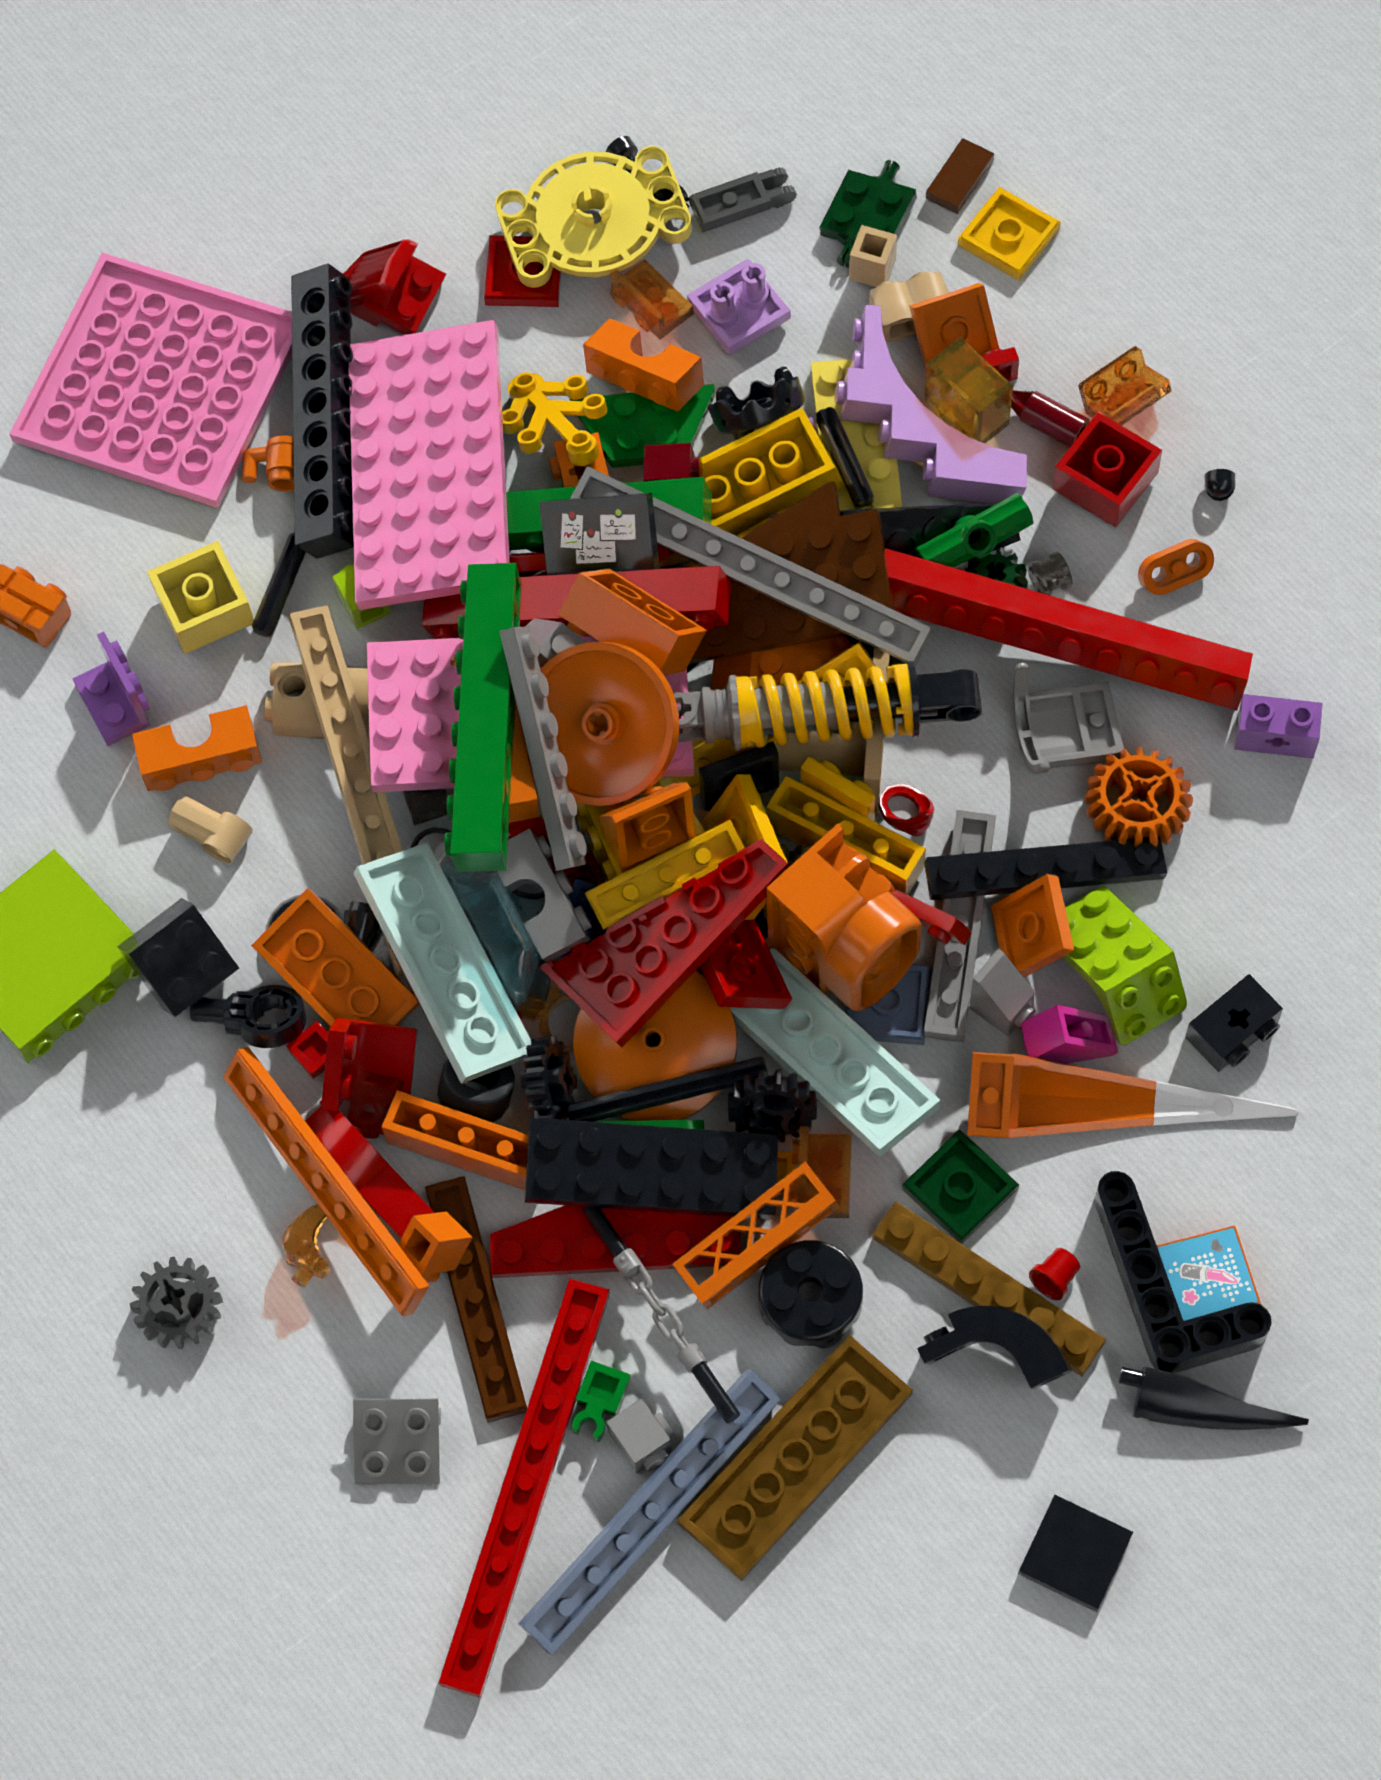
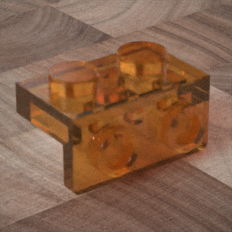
M645 259L624 275L617 269L610 273V294L613 300L622 308L626 306L634 314L639 326L646 332L650 330L659 340L694 314L693 305Z
M1137 346L1132 347L1078 385L1087 415L1093 418L1097 412H1100L1120 425L1126 424L1136 415L1172 392L1169 379L1145 364L1142 349Z
M800 1126V1139H792V1164H798L799 1167L806 1161L838 1203L840 1208L827 1218H849L852 1135L810 1134L809 1127ZM803 1176L791 1186L790 1202L806 1203L819 1192L808 1178Z

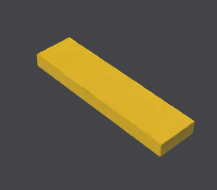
M728 820L585 892V896L604 930L659 897L667 898L683 889L682 884L695 877L698 880L718 868V863L745 847L731 820Z

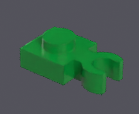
M594 1361L590 1362L576 1398L577 1404L586 1408L573 1419L572 1430L574 1434H579L584 1423L593 1422L596 1425L593 1439L596 1442L602 1440L605 1434L604 1414L613 1417L618 1414L631 1381V1374Z

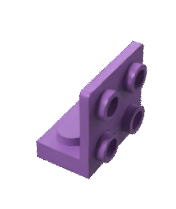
M103 631L97 634L107 662L72 679L106 745L110 746L150 726L144 713L150 710V706L143 694V688L134 671L131 672L127 664V659L118 641L110 643Z

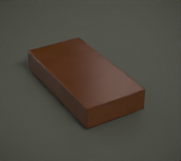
M962 138L926 190V199L958 214L993 163L994 153Z

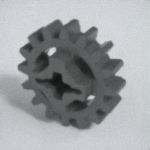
M170 1257L169 1267L165 1268L158 1261L154 1262L155 1273L152 1276L146 1272L140 1274L145 1283L144 1286L132 1287V1292L139 1298V1300L130 1303L132 1312L139 1314L133 1319L138 1329L145 1328L143 1334L149 1341L158 1335V1343L162 1348H166L170 1340H174L178 1349H183L184 1339L189 1337L195 1344L200 1343L197 1333L203 1330L211 1334L213 1330L208 1321L221 1318L219 1310L213 1306L223 1303L220 1292L214 1291L219 1287L216 1278H207L209 1271L204 1264L195 1270L192 1258H187L183 1266H179L176 1258ZM184 1278L188 1279L189 1281L184 1283L173 1279ZM159 1287L155 1299L151 1300L154 1292ZM170 1291L174 1292L176 1298L179 1297L182 1304V1315H180L177 1308L174 1309ZM200 1305H202V1308H201L199 1314H198L197 1317L194 1319V1316H195L197 1307H199ZM167 1323H172L179 1325L180 1327L172 1328L165 1327L163 1325Z

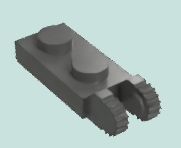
M778 167L759 174L755 172L689 196V204L702 232H706L769 210L771 207H782L797 198V193L792 185L779 187L786 183L788 174L785 168Z

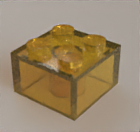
M961 337L927 363L924 403L938 418H941L946 424L966 436L985 444L1009 425L1013 385Z

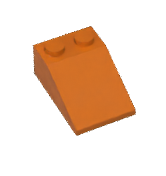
M688 782L672 783L666 787H653L646 791L641 798L628 804H615L608 808L603 815L599 816L601 832L622 873L695 837L692 794Z

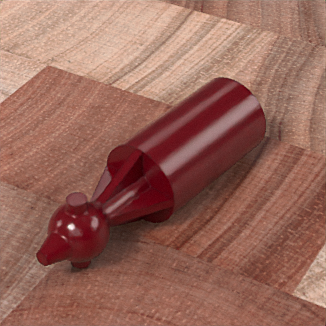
M1002 375L1000 379L994 381L986 379L982 381V385L986 388L992 399L991 404L998 405V402L1006 400L1019 416L1021 422L1068 447H1071L1090 422L1089 418L1038 391L1011 390L1007 382L1008 377Z

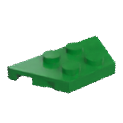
M714 384L704 385L678 412L633 392L602 395L607 406V413L603 417L598 419H590L586 416L578 417L586 427L587 432L590 434L598 432L604 457L612 468L644 465L645 445L691 443L693 449L694 438L702 428L708 405L714 400L715 388ZM584 398L578 399V400L570 399V401H583V400H584Z

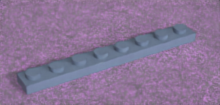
M746 1369L726 1392L740 1412V1416L733 1422L726 1423L716 1407L713 1406L518 1623L548 1654L553 1655L781 1400L753 1370Z

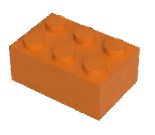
M611 569L579 573L558 613L559 616L568 621L567 626L573 632L584 637L590 635L600 642H612L630 647L650 659L664 676L686 670L707 631Z

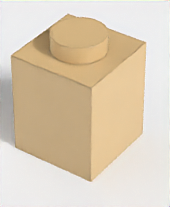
M861 225L850 253L849 280L873 287L888 281L896 261L897 235Z

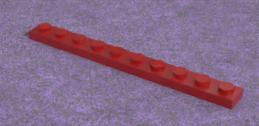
M569 1278L438 1682L441 1687L482 1698L573 1413L576 1398L610 1297L609 1289Z

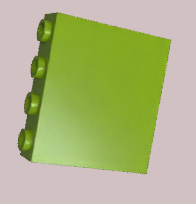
M55 849L0 892V1031L19 1050L27 1063L35 1057H42L49 1052L54 1045V1041L66 1031L70 1032L78 1028L85 1020V1015L97 1005L102 1006L108 1003L115 996L117 989L126 981L139 977L117 947L134 933Z

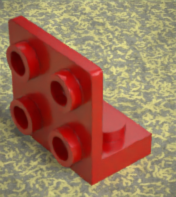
M337 1018L328 1030L321 1109L338 1111L344 1100L391 1106L397 1090L411 1095L417 1029Z

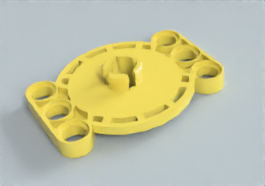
M648 146L641 149L636 156L635 162L624 156L609 152L590 151L570 155L553 163L541 172L530 186L527 195L519 190L509 189L501 192L495 201L497 219L518 278L522 284L532 288L546 284L550 279L553 268L578 277H601L618 273L633 266L642 259L656 243L658 237L667 243L679 244L686 241L692 232L691 216L669 157L665 150L656 146ZM649 159H657L662 162L661 168L656 171H647L642 166ZM594 161H597V162H610V163L616 164V166L610 165V164H607V163H595ZM574 164H579V165H575V166L570 167V168H568V169L565 170V168H567V167H569V166H572V165H574ZM554 174H557L554 178H552L549 181L545 188L542 187L546 180H548ZM666 188L674 193L673 197L667 201H658L654 198V193L659 189ZM509 202H517L522 205V209L513 215L502 211L505 204ZM590 209L601 210L599 212L600 222L594 224L592 214L584 212ZM674 218L685 222V226L679 231H670L666 229L665 224ZM520 232H529L533 236L532 240L524 245L516 244L513 238ZM531 262H539L544 266L543 270L537 275L525 273L524 267Z

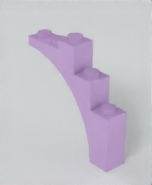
M866 304L861 319L855 318L853 323L852 341L858 342V350L853 351L851 367H848L844 381H838L836 384L835 404H841L840 420L880 424L878 440L884 443V458L923 462L922 478L923 481H928V496L981 503L1001 502L1015 493H1019L1023 497L1027 488V454L998 449L972 439L944 423L924 406L905 384L890 357L882 331L881 307Z

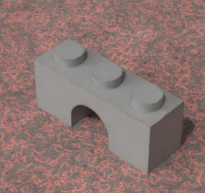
M529 828L508 840L507 871H497L505 888L511 892L526 884H538L542 887L545 893L544 908L536 917L525 922L524 925L541 958L549 962L570 952L571 948L581 942L587 943L591 939L586 930L591 928L592 925L581 905L574 908L568 896L569 893L573 892V888L563 870L556 873L549 860L553 855L547 838L544 834L537 837L536 833Z

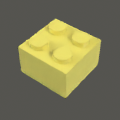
M219 541L147 571L154 593L184 654L252 625L254 621L249 602Z

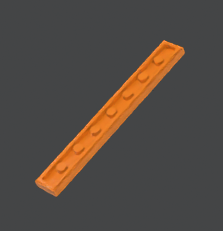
M249 1047L237 1049L223 1078L401 1316L413 1314L428 1290L429 1284Z

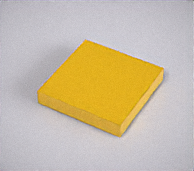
M999 186L958 237V246L1019 281L1060 230L1061 222Z

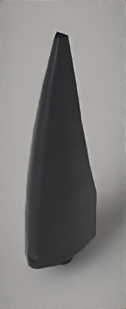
M1123 1366L1121 1368L1118 1383L1138 1388L1133 1417L1135 1418L1141 1417L1149 1421L1171 1425L1226 1430L1275 1429L1308 1425L1309 1422L1307 1418L1248 1404L1186 1376L1150 1367H1142V1371Z

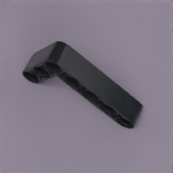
M1110 1171L1104 1174L1099 1180L1095 1196V1206L1152 1366L1158 1370L1178 1373L1261 1347L1267 1338L1272 1324L1270 1313L1261 1304L1255 1302L1244 1303L1183 1321L1132 1178L1120 1171ZM1115 1188L1123 1192L1126 1198L1122 1201L1114 1202L1109 1200L1104 1192ZM1127 1226L1132 1227L1138 1232L1139 1237L1135 1240H1126L1119 1235L1118 1229ZM1136 1265L1147 1266L1152 1271L1153 1276L1148 1279L1138 1278L1133 1274L1131 1268ZM1149 1304H1159L1165 1309L1167 1315L1162 1318L1151 1317L1146 1312L1145 1307ZM1244 1319L1254 1320L1258 1323L1261 1331L1257 1334L1246 1333L1242 1330L1240 1321ZM1203 1331H1212L1219 1336L1221 1343L1216 1346L1206 1345L1200 1339L1199 1334ZM1163 1343H1173L1179 1348L1181 1354L1174 1358L1166 1357L1161 1353L1159 1346Z

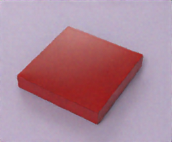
M489 235L484 293L485 305L559 307L561 272L553 268L550 279L546 284L536 288L525 286L518 278L504 236ZM514 236L513 241L516 244L524 245L529 243L533 236ZM531 262L524 267V272L529 275H537L543 270L544 266L539 262Z

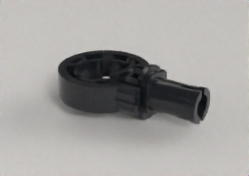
M266 985L256 988L251 992L237 991L232 993L227 999L201 997L190 1006V1018L193 1022L224 1024L226 1034L240 1035L246 1043L258 1048H276L290 1043L302 1033L307 1021L301 996L294 989L284 985ZM272 1008H279L281 1010L287 1008L285 1017L276 1022L277 1028L272 1029L271 1024L263 1025L257 1023L258 1019L264 1016V1012Z

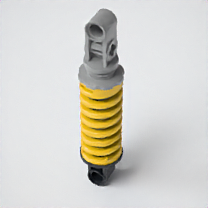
M907 661L906 664L886 667L887 683L880 667L871 666L866 673L865 685L862 675L857 668H849L846 671L843 686L838 672L834 669L825 672L823 682H819L815 672L806 671L803 674L801 684L797 683L794 674L784 673L778 686H776L775 680L770 674L761 676L759 686L757 677L729 675L726 689H715L712 691L710 687H702L701 691L674 693L676 703H681V706H677L678 713L684 716V719H679V729L683 728V732H679L678 742L705 740L706 744L714 743L716 739L726 738L731 740L735 751H741V749L754 746V744L757 747H764L767 744L768 735L773 734L779 746H784L788 743L789 733H796L797 741L800 744H807L810 741L812 731H817L819 740L824 743L831 740L832 730L838 729L841 739L849 741L853 737V722L860 723L863 738L871 739L874 736L876 720H881L883 734L889 738L893 737L896 733V719H902V723H898V735L918 738L921 723L942 721L965 722L974 720L982 714L978 674L972 670L960 669L945 673L917 675L914 662Z

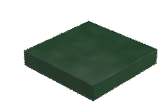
M960 1129L902 1184V1190L961 1244L1019 1189V1184Z

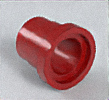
M1056 1248L1042 1264H1036L1030 1270L1029 1279L1034 1287L1043 1295L1052 1300L1059 1301L1067 1294V1286L1074 1279L1081 1266L1072 1253L1063 1248Z

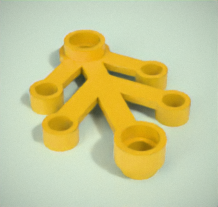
M521 373L508 384V393L513 402L510 409L502 412L503 432L507 434L519 432L517 440L520 450L523 453L531 454L537 452L542 447L541 437L548 422L567 442L566 449L570 462L574 465L585 466L593 463L599 456L596 439L587 431H578L564 415L586 416L590 419L601 418L607 413L605 398L601 394H591L585 397L589 389L586 378L582 375L569 376L564 382L544 381L538 374ZM546 396H567L568 398L573 400H578L584 398V400H549ZM533 406L535 411L527 429L522 430L524 427L522 417L527 407Z

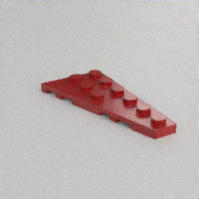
M760 839L718 863V868L698 880L695 877L682 884L683 889L667 898L659 897L607 927L605 934L587 944L584 941L571 948L572 953L556 962L550 960L539 968L620 1047H623L767 897L766 888L788 869L790 864L765 841Z
M564 1205L490 1234L492 1278L620 1271L613 1263V1255L583 1213L584 1207ZM601 1208L627 1248H631L646 1270L675 1269L672 1265L675 1261L732 1218L727 1216ZM732 1231L724 1238L722 1253L733 1255L741 1253L740 1232ZM717 1243L707 1251L716 1252ZM698 1257L686 1268L714 1267L715 1258ZM721 1259V1266H725L731 1260Z

